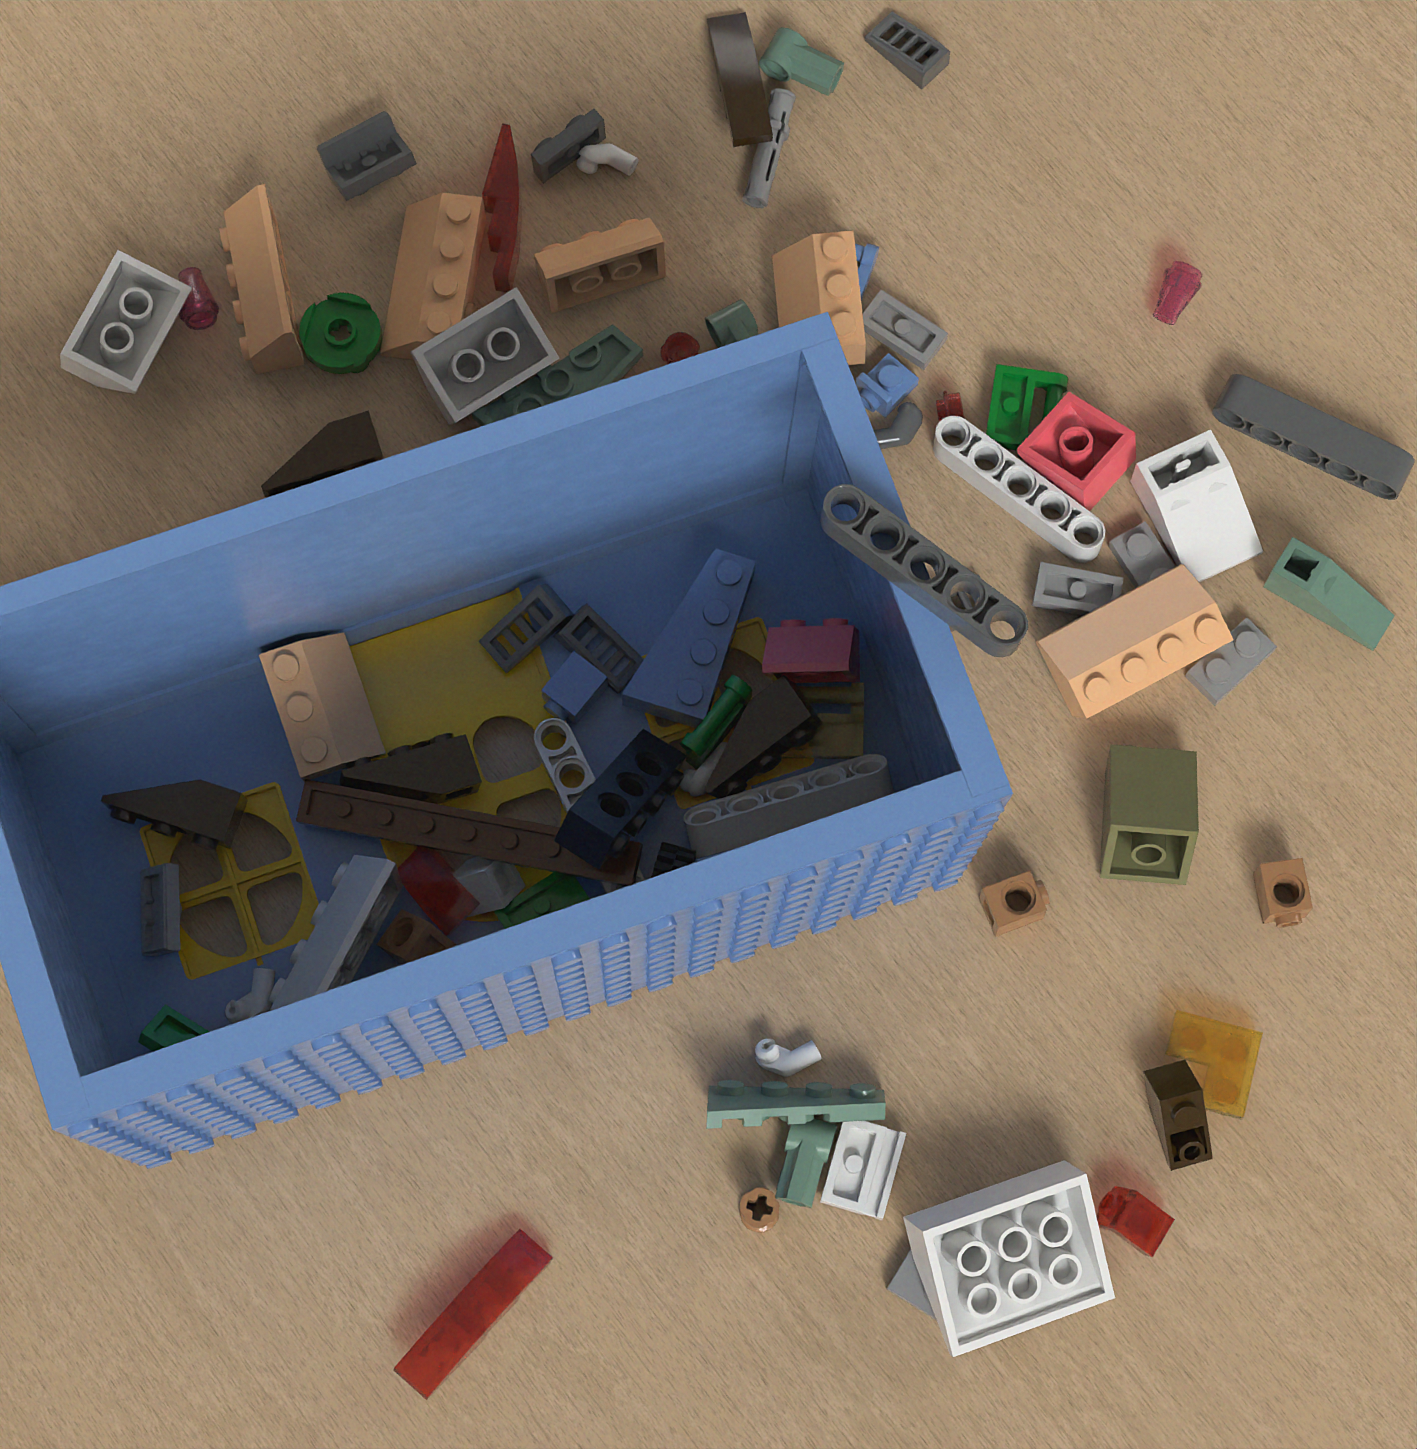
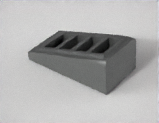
M891 12L865 36V41L921 90L949 65L950 51L945 46L894 12ZM891 27L896 29L897 31L887 41L881 38ZM904 36L907 41L898 49L893 45ZM912 46L918 48L910 56L905 54ZM925 54L928 58L922 64L917 62Z
M539 584L479 640V643L504 672L508 673L560 629L574 614L548 584ZM540 601L554 615L551 619L538 607L537 604ZM529 612L542 628L536 631L524 615ZM514 623L529 639L526 643H523L510 628ZM501 634L516 650L512 656L497 640Z
M587 603L581 606L553 636L570 653L575 651L605 674L608 686L617 694L631 681L644 660ZM586 622L591 628L578 641L573 634ZM597 634H600L604 639L590 653L585 647ZM612 645L617 651L602 664L597 659ZM625 656L630 662L615 677L610 671Z

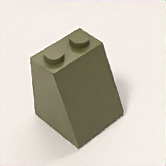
M1111 744L1105 770L1100 878L1186 885L1199 833L1197 751Z

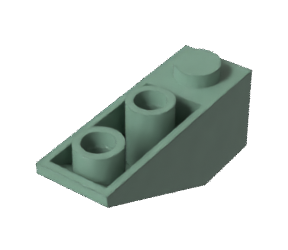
M1294 537L1288 543L1263 586L1372 651L1376 648L1395 616L1329 557Z

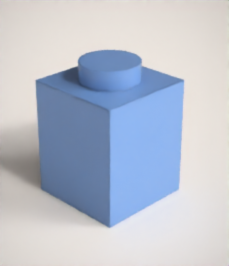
M573 651L542 688V698L546 702L543 706L544 709L554 718L563 721L568 719L577 725L608 687L607 676Z

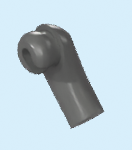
M905 402L898 407V414L891 427L874 430L880 449L903 446L912 441L922 425L923 418L921 410L914 403Z

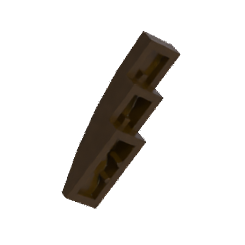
M746 12L707 18L719 89L722 92L733 147L773 141L764 87Z

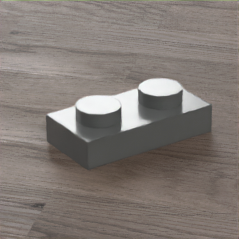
M595 108L585 115L574 117L567 124L565 130L553 138L549 137L542 140L536 146L534 152L531 153L533 172L543 184L581 156L579 151L584 146L596 145L606 139L604 119Z

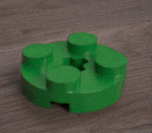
M333 293L327 295V300L321 301L317 305L314 302L305 311L299 327V336L308 360L321 370L334 374L363 372L367 369L369 362L377 355L382 343V328L377 314L365 299L351 293ZM341 325L347 326V331L351 334L347 339L336 341L335 336L330 335L332 330L339 331Z

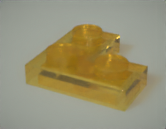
M1177 1010L1174 1013L1165 1055L1208 1066L1202 1089L1206 1111L1240 1120L1244 1118L1263 1032Z

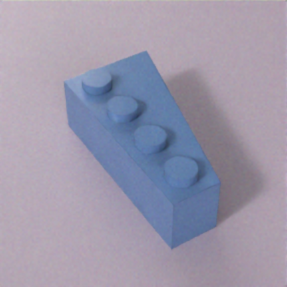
M717 548L714 549L623 691V706L696 728L710 711L753 580L755 560Z

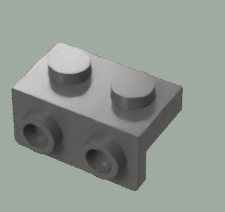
M386 111L317 146V151L329 178L346 201L366 193L372 187L391 177L402 174L405 170L417 164L412 151L396 132L392 119Z

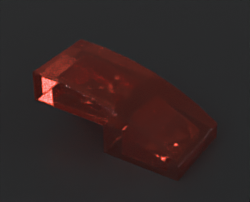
M418 846L398 867L402 884L446 936L452 934L481 904L452 875L455 870L435 849Z

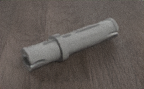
M776 88L771 90L768 112L773 132V141L758 143L747 187L742 201L751 207H767L783 142L789 137L790 128L788 123L796 96L786 89Z

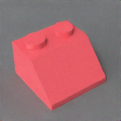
M1068 392L1017 448V453L1029 467L1091 511L1136 460L1135 432L1071 392Z
M842 618L824 619L823 626H806L805 620L780 621V627H769L762 673L773 682L782 675L794 683L860 682L859 630L854 625H848V619Z

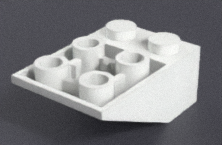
M1211 430L1136 463L1130 480L1133 488L1176 566L1184 564L1198 582L1263 553L1232 467Z

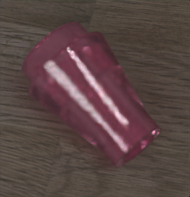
M1174 261L1170 268H1166L1153 317L1165 324L1175 325L1180 314L1202 287L1200 280L1203 274L1201 271L1181 261Z
M196 267L183 269L179 272L178 279L180 282L192 287V291L184 303L179 317L190 329L202 330L209 328L217 321L219 306L203 278L202 271Z

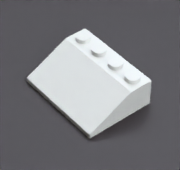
M354 855L349 864L343 862L340 865L331 884L336 887L328 903L322 900L311 919V924L315 925L308 941L301 939L298 942L290 958V963L294 964V967L286 980L280 978L269 996L268 1001L273 1003L270 1011L352 982L403 887L396 863L383 858Z
M1065 1160L903 1217L914 1262L947 1349L952 1357L1115 1298L1087 1174Z

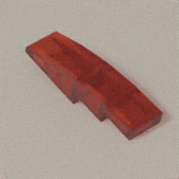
M502 123L483 188L482 198L485 212L493 214L487 236L490 251L498 253L492 272L495 290L507 293L513 288L520 255L522 200L520 174L511 126Z
M519 1229L429 1326L398 1362L393 1371L424 1399L428 1400L485 1340L488 1332L518 1302L521 1294L550 1265L553 1257L524 1231Z

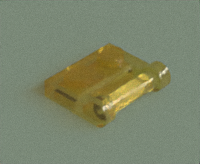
M851 683V687L798 686L809 703L851 704V714L816 713L823 722V725L815 730L816 735L813 739L801 747H792L780 757L853 759L863 756L864 683Z

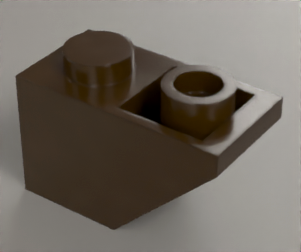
M1186 1060L1143 1071L1148 1105L1170 1170L1213 1159L1203 1090Z

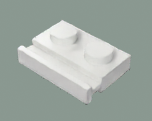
M867 1121L842 1122L820 1203L883 1220L906 1133L887 1129V1127Z

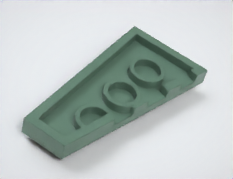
M611 325L569 351V355L552 366L548 365L536 373L535 377L519 387L514 386L501 394V398L490 405L482 406L472 412V418L481 426L620 381L643 357V349L617 327Z
M724 1080L718 1082L717 1086H709L706 1129L722 1128V1119H738L742 1121L744 1127L762 1126V1121L778 1116L780 1120L786 1121L788 1125L806 1124V1122L812 1121L814 1115L823 1114V1119L827 1122L885 1120L884 1090H877L876 1086L867 1083L852 1084L850 1089L832 1088L831 1084L823 1082L808 1083L806 1088L788 1087L787 1083L780 1081H768L762 1083L761 1087L744 1086V1083L740 1081Z

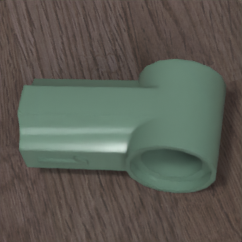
M783 27L777 30L759 61L762 71L771 78L782 82L789 81L791 78L827 96L834 92L844 70V62L808 46L805 38L799 33Z
M742 299L705 317L707 329L718 348L758 335L755 318Z
M813 1119L806 1122V1124H791L784 1152H787L777 1184L776 1199L796 1206L812 1208L823 1163H827L837 1128L836 1124L818 1119Z

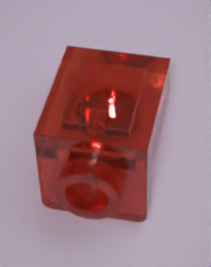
M1114 1186L1102 1198L1098 1206L1099 1212L1096 1215L1099 1228L1112 1231L1140 1253L1149 1257L1154 1256L1175 1220L1137 1190Z

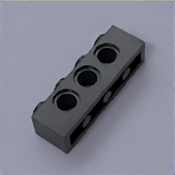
M643 728L568 810L554 842L597 869H600L610 856L618 859L626 848L631 836L635 838L638 836L646 824L649 815L654 817L663 805L667 794L672 796L679 787L685 775L679 770L687 755Z

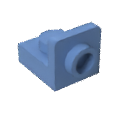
M890 353L867 375L862 372L856 378V386L864 407L871 412L878 411L885 418L908 396L919 382V378Z

